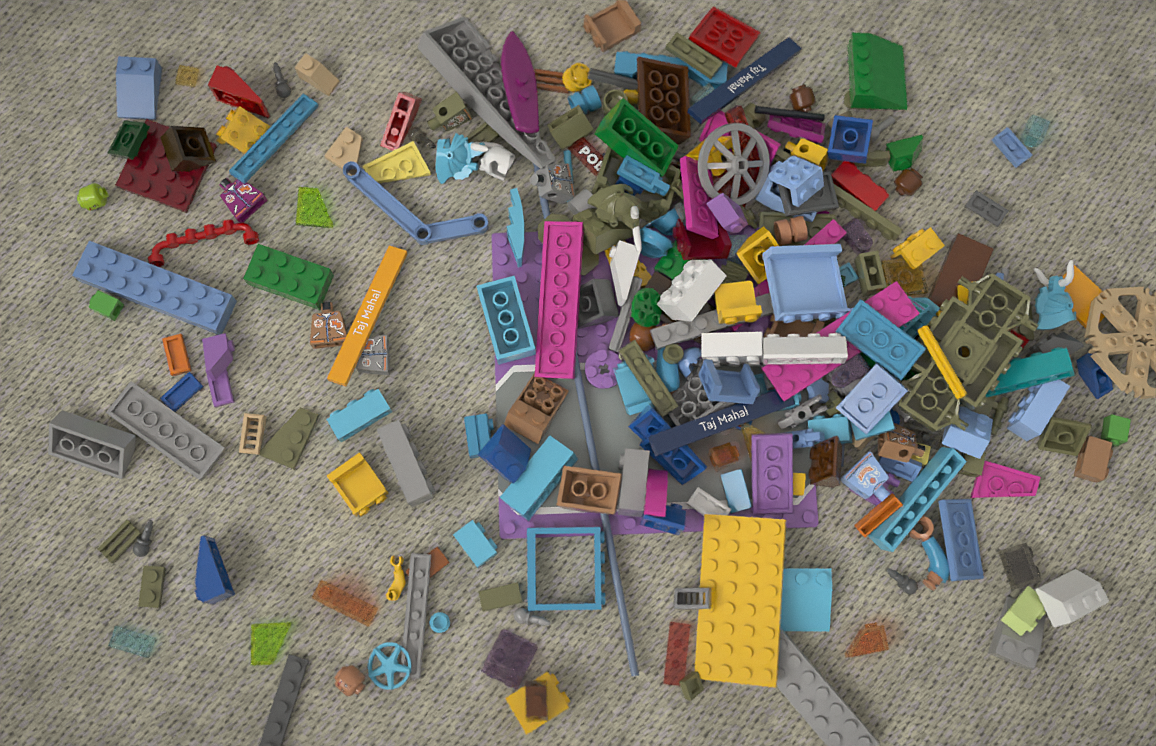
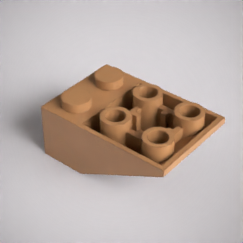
M534 373L509 410L504 425L539 444L569 390L546 378L534 377Z

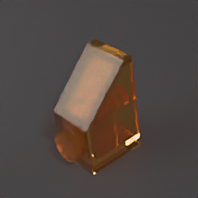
M730 442L713 447L708 451V457L716 472L739 461V451Z
M877 622L864 624L865 629L858 631L844 653L845 658L889 650L884 625L877 626Z

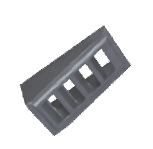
M674 588V609H711V588ZM697 593H699V604H697ZM703 593H705V604H703Z

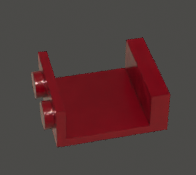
M682 219L677 220L676 226L673 227V237L676 238L678 252H681L683 260L728 258L732 243L727 231L718 220L719 237L714 239L685 229Z

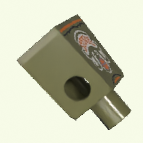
M455 92L433 107L432 110L436 116L428 120L427 123L432 131L442 126L448 132L472 120L473 117L458 92Z

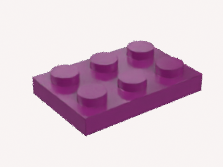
M773 115L769 116L767 127L774 132L780 133L782 131L788 133L791 137L806 138V140L813 143H822L826 124L814 120Z

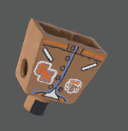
M332 302L321 303L322 313L312 315L310 345L313 349L342 346L348 334L343 315L340 311H333Z
M894 423L896 430L878 435V456L907 463L912 455L922 457L925 452V446L916 443V434Z

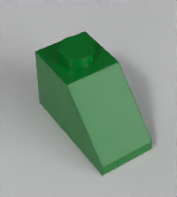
M922 134L886 143L885 151H890L888 164L893 172L913 166L922 151Z

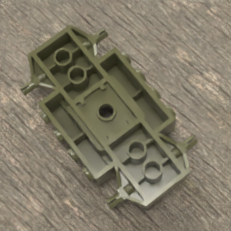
M993 273L976 282L973 281V283L962 276L958 283L969 291L967 305L952 296L950 301L946 299L939 308L942 310L941 314L938 317L934 315L928 324L967 395L956 399L920 336L917 342L926 349L910 369L917 375L908 380H898L908 389L898 401V408L931 431L937 432L951 424L965 431L969 424L959 418V404L961 403L971 411L977 406L981 408L988 399L985 396L988 390L993 391L998 385L999 380H997V377L1000 373L1005 374L1011 366L1008 363L1012 356L1016 358L1023 349L1020 346L1023 340L1009 331L1020 325H1025L1034 332L1039 324L1030 320V316H1028L1031 297ZM960 347H967L970 351L969 356L961 357L958 349Z

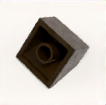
M170 126L160 137L171 171L189 172L216 161L205 127Z

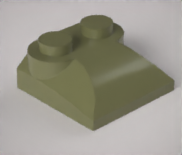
M1051 417L1041 435H1039L1038 449L1078 456L1092 425L1085 422Z

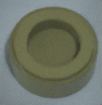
M670 344L665 347L662 355L667 363L677 364L683 358L684 353L679 345Z

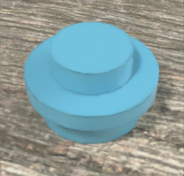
M435 613L430 619V627L434 632L443 633L450 626V619L445 613Z

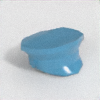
M646 227L640 229L642 243L640 253L643 256L649 258L666 256V251L673 247L674 244L660 233Z

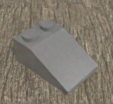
M1007 596L988 654L1024 669H1034L1041 650L1046 613L1040 620L1036 618L1035 621L1038 624L1031 632L1026 631L1020 636L1001 621L1002 617L1016 600Z

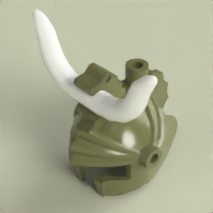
M616 184L593 194L587 203L597 208L595 211L597 217L601 221L610 223L612 227H616L618 221H623L625 225L632 229L635 246L640 253L642 243L639 211L642 207V201L631 195L633 194L631 187L626 184Z

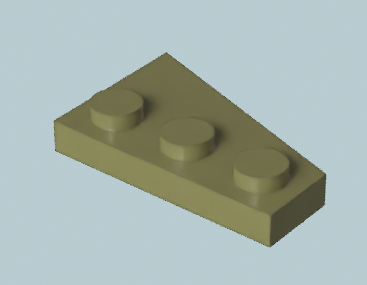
M300 407L260 450V456L295 470L319 415Z

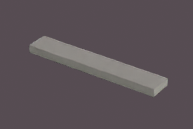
M411 553L402 646L406 649L411 659V672L408 678L421 679L432 557L430 554ZM402 651L401 665L408 666L406 655ZM400 672V677L404 678L406 673Z

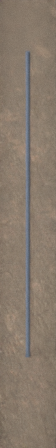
M533 163L534 171L536 173V171L540 168ZM540 197L543 218L545 219L550 215L547 199ZM576 349L574 380L591 469L600 471ZM600 513L631 677L638 676L639 670L609 515Z

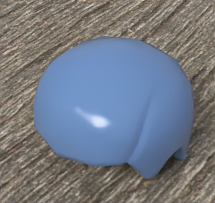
M690 347L683 351V358L678 363V370L685 377H688L694 369L692 363L697 364V360H700V356H702L700 348Z

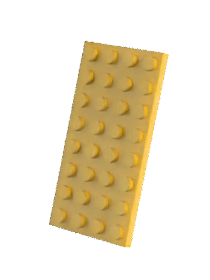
M704 514L700 588H711V609H698L695 672L699 673L700 679L777 687L786 520ZM703 593V604H705V593Z

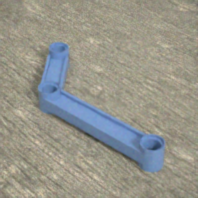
M350 161L343 166V174L347 181L353 184L420 245L484 234L489 228L487 217L481 213L425 225L357 163ZM351 169H356L357 173L355 175H348ZM479 220L485 222V225L481 228L475 226V223ZM422 231L428 232V236L424 239L418 237Z

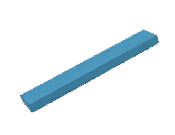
M303 93L229 170V173L246 184L318 108V103Z

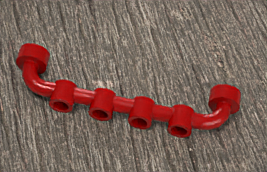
M231 219L224 220L222 222L223 227L215 228L214 224H207L203 227L204 231L198 233L196 229L185 230V236L178 237L176 233H169L166 235V240L157 243L153 247L151 255L148 256V263L157 267L163 266L165 264L164 256L159 253L164 248L174 249L185 243L195 244L198 240H211L223 234L232 235L239 230L245 231L243 234L244 244L253 245L259 242V235L248 224H234V220Z

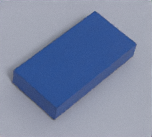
M189 372L160 399L168 408L176 412L204 386Z

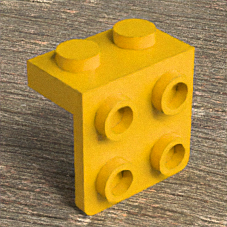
M239 106L234 110L231 109L225 119L228 121L225 126L221 125L218 129L216 141L221 145L228 143L245 154L270 126Z
M931 227L925 231L922 228L910 235L906 241L893 248L892 251L894 253L890 257L893 259L902 255L909 266L915 269L945 245Z
M751 281L720 284L714 292L719 324L725 323L730 325L740 321L754 322L762 314L761 305H756L754 287Z

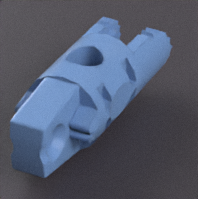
M813 429L784 432L793 434V449L813 447L814 443L825 441V434L813 432Z

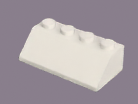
M839 333L828 334V337H820V334H808V337H800V334H788L787 337L769 334L766 338H763V364H845L848 358L846 337H841Z

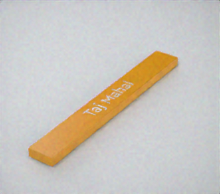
M388 246L328 374V381L347 387L408 254L406 250Z

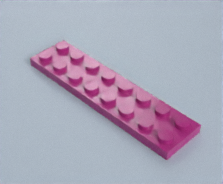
M544 222L534 377L575 378L584 235L583 222Z
M897 281L865 301V303L899 328L919 315V312ZM850 312L815 334H820V337H828V334L836 333L835 331ZM846 340L847 362L861 353V351ZM767 364L762 368V371L783 402H785L842 364Z

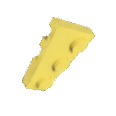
M414 141L363 166L364 171L378 183L431 175Z

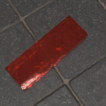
M669 623L663 684L680 686L679 681L685 677L690 624Z

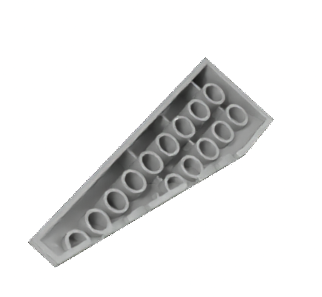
M464 16L424 31L417 48L464 101L501 137L540 169H543L548 164L555 163L556 160L546 142L542 141L539 137L540 132L523 133L515 129L504 88L502 71L497 64L498 59L495 54L490 52L488 42Z

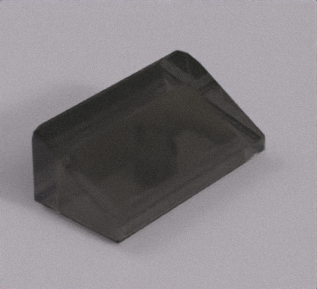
M910 419L907 422L906 428L916 434V443L931 446L932 449L936 450L944 446L942 439L945 428L934 432L918 421Z

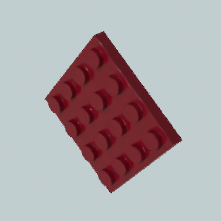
M146 119L145 123L150 126L148 135L142 142L138 155L133 160L127 159L115 186L187 213L209 165L189 172L171 171L160 138L170 127ZM210 142L213 153H215L217 145Z

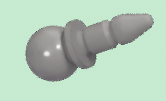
M518 608L514 613V619L519 624L550 625V621L546 618L534 615L533 611H528L526 608Z

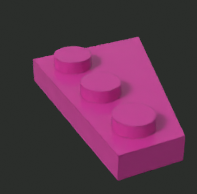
M984 461L982 475L975 478L970 498L1036 496L1041 477Z

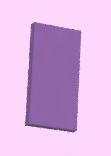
M751 434L752 513H793V434Z

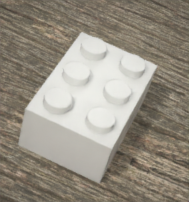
M712 260L688 261L684 265V270L681 274L673 279L671 287L661 295L657 305L672 320L693 321L725 279L726 275Z
M762 332L702 333V359L712 360L715 367H719L720 364L737 367L740 366V363H748L749 366H759L760 363H763Z

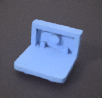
M796 156L789 157L768 174L769 180L790 189L792 204L797 207L824 186L822 167Z

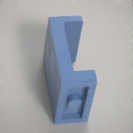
M704 359L698 375L709 401L754 403L760 393V387L749 364H744L740 372L716 370L712 360Z

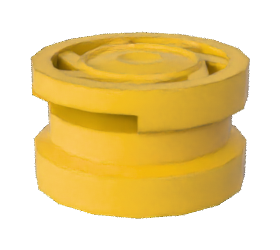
M575 63L566 69L562 77L565 87L573 93L580 92L588 87L592 80L588 79L590 69L583 63Z

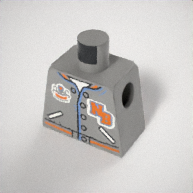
M568 163L548 164L543 169L537 170L531 177V184L538 186L541 198L565 204L575 197Z
M387 335L368 339L356 365L358 372L390 375L389 338Z

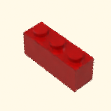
M843 161L831 174L833 184L874 211H877L889 197V194L882 186L875 184L869 175L859 171L852 162Z

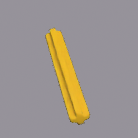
M925 325L919 328L918 333L956 399L966 396L967 392L929 327Z

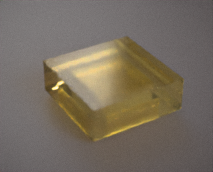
M179 65L175 83L195 88L199 69Z

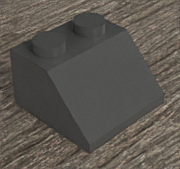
M592 279L580 286L578 329L603 324L619 317L610 280Z

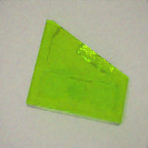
M298 187L296 225L333 228V221L330 219L318 188Z
M292 622L251 624V666L274 664L277 653L284 643Z

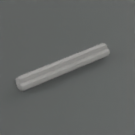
M633 276L627 300L621 308L609 345V349L618 352L621 349L631 318L632 301L642 284V279Z

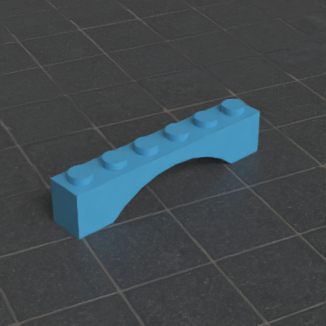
M627 51L616 52L614 74L637 79V57L639 56L687 66L688 78L701 85L705 90L713 91L727 80L728 63L723 62L722 67L710 79L678 57L654 56L646 53L633 54Z

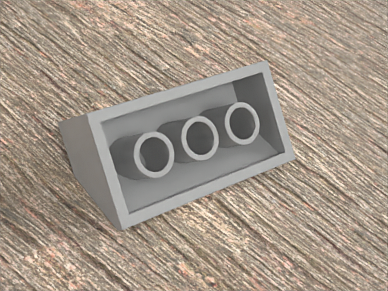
M63 410L49 422V455L119 479L124 478L135 451L136 435Z

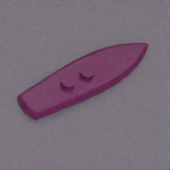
M510 31L505 39L501 53L502 78L509 108L517 131L537 133L539 132V106L534 68L525 46L515 32Z

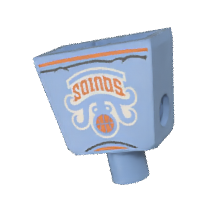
M870 451L840 479L843 484L864 499L874 494L882 502L890 494L882 486L889 477Z

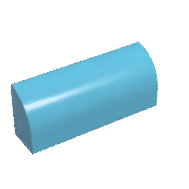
M549 436L529 460L525 471L514 484L511 483L500 498L515 512L529 521L560 483L563 467H572L578 458L573 451Z

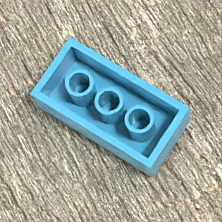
M515 276L477 285L478 295L498 365L536 355L535 345Z

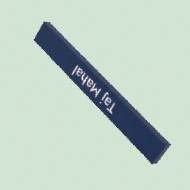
M790 37L786 38L692 105L687 113L698 123L703 124L798 55L802 48Z
M774 390L756 397L753 404L739 403L651 435L648 439L656 457L790 407L795 402L793 397L783 402L777 391Z

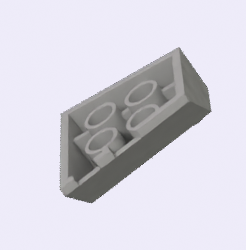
M702 360L698 364L697 370L693 374L690 373L686 378V383L672 394L678 407L669 412L668 415L676 426L735 405L732 402L708 400L698 375L703 364Z

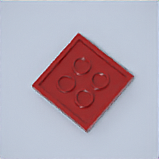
M713 6L690 34L688 40L736 68L759 38L761 32Z

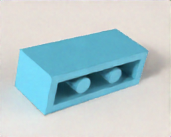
M379 389L369 390L364 394L365 397L360 400H352L345 409L332 412L329 415L330 417L326 419L340 442L345 441L392 413Z

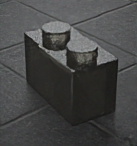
M1027 543L998 551L1011 590L1041 582L1039 578L1040 571L1032 559L1033 551Z

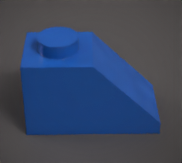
M1088 352L1076 360L1078 373L1094 397L1099 399L1113 390L1112 380L1091 358L1093 354Z

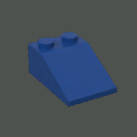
M671 503L670 506L666 505L665 517L646 515L643 511L640 525L679 536L685 528L686 510H683L681 505Z
M203 535L200 537L195 578L197 589H195V594L202 603L215 604L234 596L235 592L215 539Z

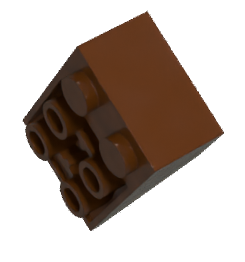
M834 436L814 445L810 450V459H812L808 473L810 485L830 488L840 485L842 444L839 437Z

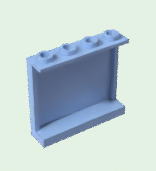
M841 244L773 246L762 254L775 321H784V323H791L795 320L808 322L813 319L826 321L831 318L839 319L853 309L847 308L837 261V255L842 252Z

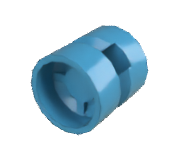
M592 85L584 88L581 94L576 92L568 96L571 109L580 105L585 115L588 113V110L592 112L602 107L600 97Z

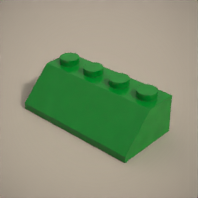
M624 98L602 119L594 133L623 159L628 155L658 172L660 177L664 176L679 147Z

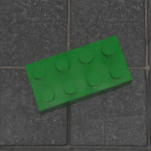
M258 244L243 279L252 287L320 310L321 303L325 299L334 274L327 267Z

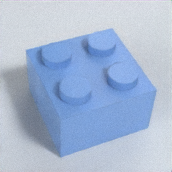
M959 406V418L969 424L965 431L952 424L945 427L942 444L980 459L990 442L993 419L984 414L970 411L966 407Z

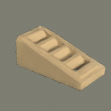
M244 413L239 453L260 455L267 416ZM251 421L259 422L258 425H250ZM249 429H258L257 433L249 432ZM247 436L257 437L256 441L247 440ZM246 444L256 445L255 448H245Z

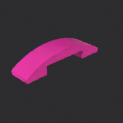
M648 468L644 514L665 517L668 472L666 470Z

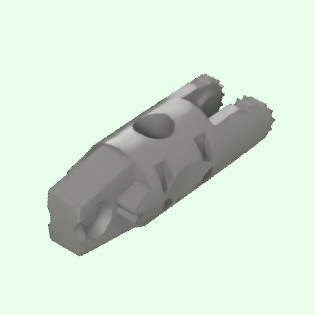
M819 394L785 412V417L777 421L780 429L790 425L794 428L828 410L826 405L820 406L812 412L809 406L822 399L821 395ZM804 411L803 416H798V413Z

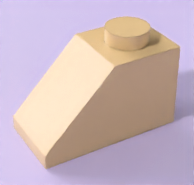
M306 53L295 66L299 78L330 96L340 82L322 63Z

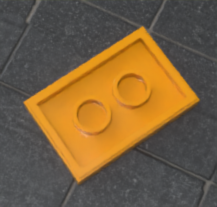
M1073 265V280L1069 285L1065 286L1064 291L1069 293L1074 302L1072 311L1076 312V320L1086 329L1091 301L1103 291ZM1102 313L1100 314L1099 323L1105 318Z

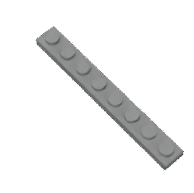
M770 293L755 297L756 305H761L762 314L759 318L774 314ZM716 309L697 315L693 321L674 322L652 329L650 333L656 350L670 344H678L700 337L702 333H713L745 323V321L730 325L725 323L719 324Z

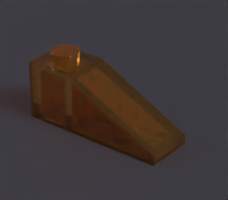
M324 580L319 582L311 597L368 627L379 609Z

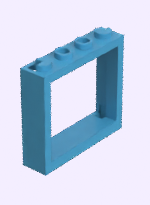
M600 527L527 528L528 611L602 610L601 605H605V592H601V584H605V572H601V564H605V552L601 551V543H604V531H600ZM594 533L595 603L536 604L535 534Z

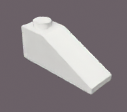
M620 240L616 246H612L609 257L612 258L610 267L618 305L623 306L627 300L640 253L635 245Z

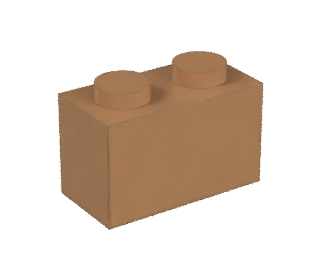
M1087 436L1078 454L1074 476L1095 483L1106 479L1109 473V468H1107L1108 461L1113 455V449H1111L1112 442Z

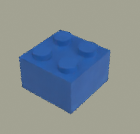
M834 115L828 159L866 164L873 120Z

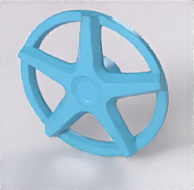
M388 642L373 649L368 660V676L374 684L382 689L391 690L402 686L407 681L411 672L410 656L406 649L397 643ZM387 646L396 647L390 657L385 656L380 649ZM401 650L406 655L408 666L401 665L397 661ZM376 655L381 662V666L372 670V662ZM385 673L388 686L381 684L375 677ZM394 673H406L404 679L394 685Z

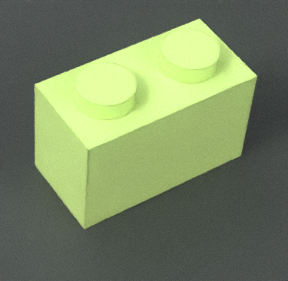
M1027 586L1001 619L1002 622L1020 636L1026 631L1031 632L1038 624L1035 621L1036 618L1040 620L1046 613L1037 592Z

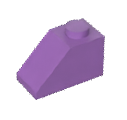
M724 193L707 202L708 207L721 226L730 234L738 233L748 225L741 207Z
M226 333L202 339L206 372L212 381L217 380L233 361L232 352L235 351L233 340H229Z

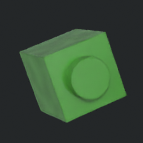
M99 290L91 297L89 302L91 310L113 321H116L124 306L119 299Z
M1112 414L1105 417L1100 439L1112 442V446L1115 447L1128 441L1131 419Z

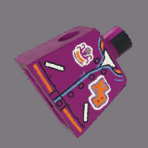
M225 178L219 184L224 190L220 197L239 223H244L268 201L261 191L247 182L244 184L237 179L232 183L228 178Z

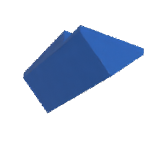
M650 404L628 426L642 439L640 446L644 450L650 451L649 455L681 485L706 470L707 466L688 445L655 457L648 437L671 429V427Z

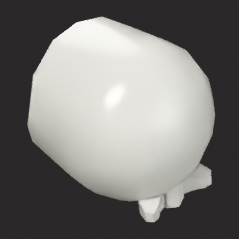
M500 146L491 147L484 157L481 158L482 164L479 170L485 171L487 174L504 181L506 172L515 160V155Z

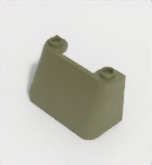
M607 146L592 187V194L614 185L620 176L616 173L624 159L609 146ZM669 164L664 176L661 177L663 178L662 181L670 186L674 181L677 185L675 180L679 178L681 170ZM669 188L665 196L658 193L653 194L645 189L640 195L637 193L635 197L642 201L639 218L652 222L664 216L670 208L674 190Z

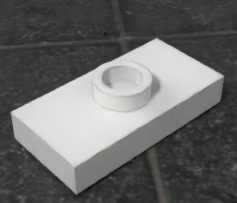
M697 487L687 502L688 506L703 516L704 514L727 516L731 511L729 507Z

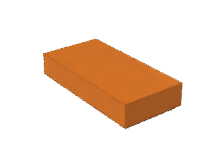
M180 333L163 338L162 341L171 376L192 371L183 335Z

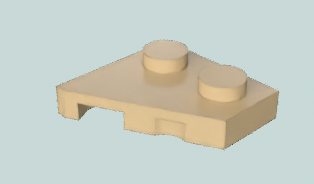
M346 127L324 155L325 159L342 170L347 162L358 163L363 140L362 136ZM351 169L348 172L351 176L357 173L356 169Z

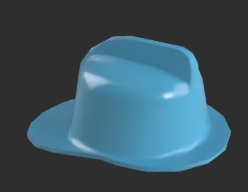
M683 204L676 206L664 216L648 223L644 227L650 228L654 226L662 234L673 235V227L676 226L678 219H682L684 227L686 226V220L680 210Z

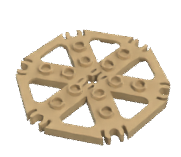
M1144 287L1106 289L1091 301L1084 338H1089L1085 343L1092 344L1094 348L1088 352L1093 354L1091 358L1121 391H1125L1128 394L1134 390L1135 398L1139 396L1140 399L1156 398V388L1150 387L1147 383L1149 365L1156 372V292L1150 295L1149 288L1143 290ZM1134 295L1137 297L1135 319L1119 302V296ZM1101 313L1119 333L1103 334L1099 331L1098 324ZM1128 354L1125 375L1109 360L1108 355Z

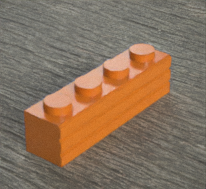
M891 493L854 526L866 538L867 535L902 507L903 504Z

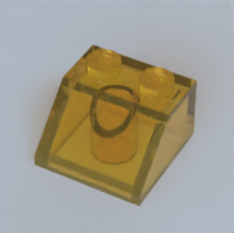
M904 258L881 262L887 287L897 281L907 296L928 293L922 264L912 269Z

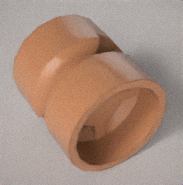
M803 216L792 217L789 221L783 219L774 222V233L779 246L791 244L792 240L794 242L807 240V226Z

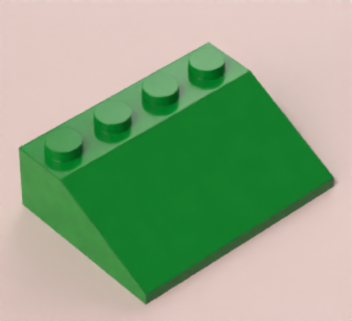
M852 32L847 45L851 108L907 110L903 46L872 33Z

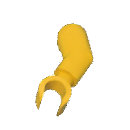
M394 555L390 558L395 571H393L394 581L386 593V598L389 601H396L406 584L404 571L401 568V565L404 563L402 556H399V564L394 562Z

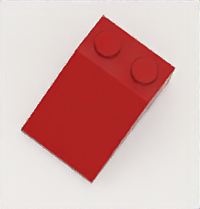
M217 65L208 83L216 100L237 108L240 106L248 112L269 119L270 114L262 99L240 76L228 66L221 67Z

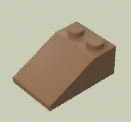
M564 466L557 506L568 510L615 515L622 474Z

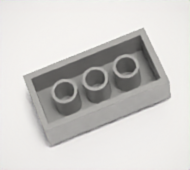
M396 420L378 428L377 432L407 503L413 508L433 499L432 493L435 492V489L430 479H426L424 476L428 474L422 461L417 459L420 454L414 442L409 441L412 435L406 423L402 424L400 420Z

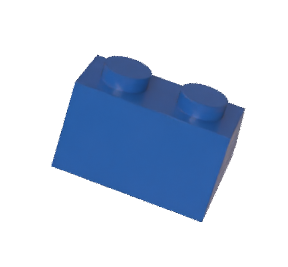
M502 424L479 452L478 456L505 480L514 484L527 468L531 448Z

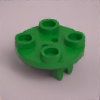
M653 288L639 290L632 301L631 317L642 327H651L658 325L660 322L662 309L657 303L660 301L661 295Z

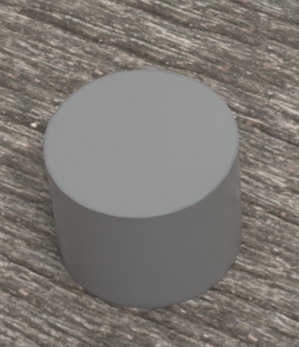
M587 189L581 191L567 203L573 215L588 208H596L587 203L588 199L593 195Z

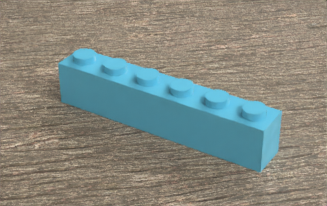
M941 447L899 498L903 506L874 529L868 537L880 549L893 552L967 461L954 448Z

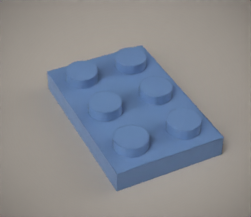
M876 363L836 406V409L867 435L903 397L908 389L881 365Z

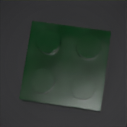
M124 120L107 153L113 157L133 160L138 155L139 148L146 139L150 126L144 122Z

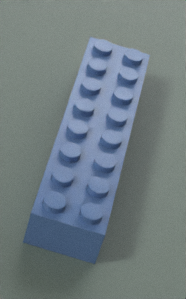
M92 241L88 242L72 275L84 284L217 335L223 333L237 303V300L231 294Z

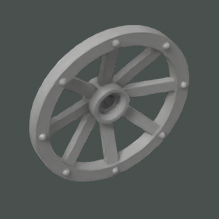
M741 123L725 124L711 132L704 141L698 158L699 179L708 196L714 199L720 195L717 191L734 175L730 199L738 205H742L756 197L761 191L769 172V152L766 143L755 129ZM729 131H731L734 155L717 140ZM738 131L747 134L751 138L742 154ZM756 144L760 160L747 161L749 154ZM712 146L717 148L727 158L726 162L707 163ZM760 166L758 177L754 182L747 169L748 167ZM707 169H727L728 172L712 186ZM742 175L750 190L738 197Z

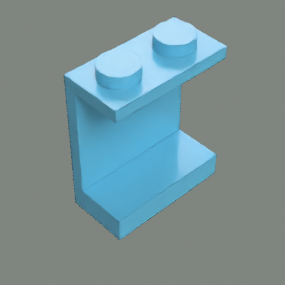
M645 355L651 363V365L653 366V362H655L654 358ZM625 361L618 363V367L613 368L626 413L632 415L642 412L649 404L654 408V405Z

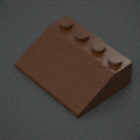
M638 56L639 112L672 141L680 145L691 137L690 114L687 113L690 108L688 67Z

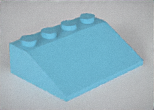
M784 568L780 627L784 631L829 632L832 601V569Z

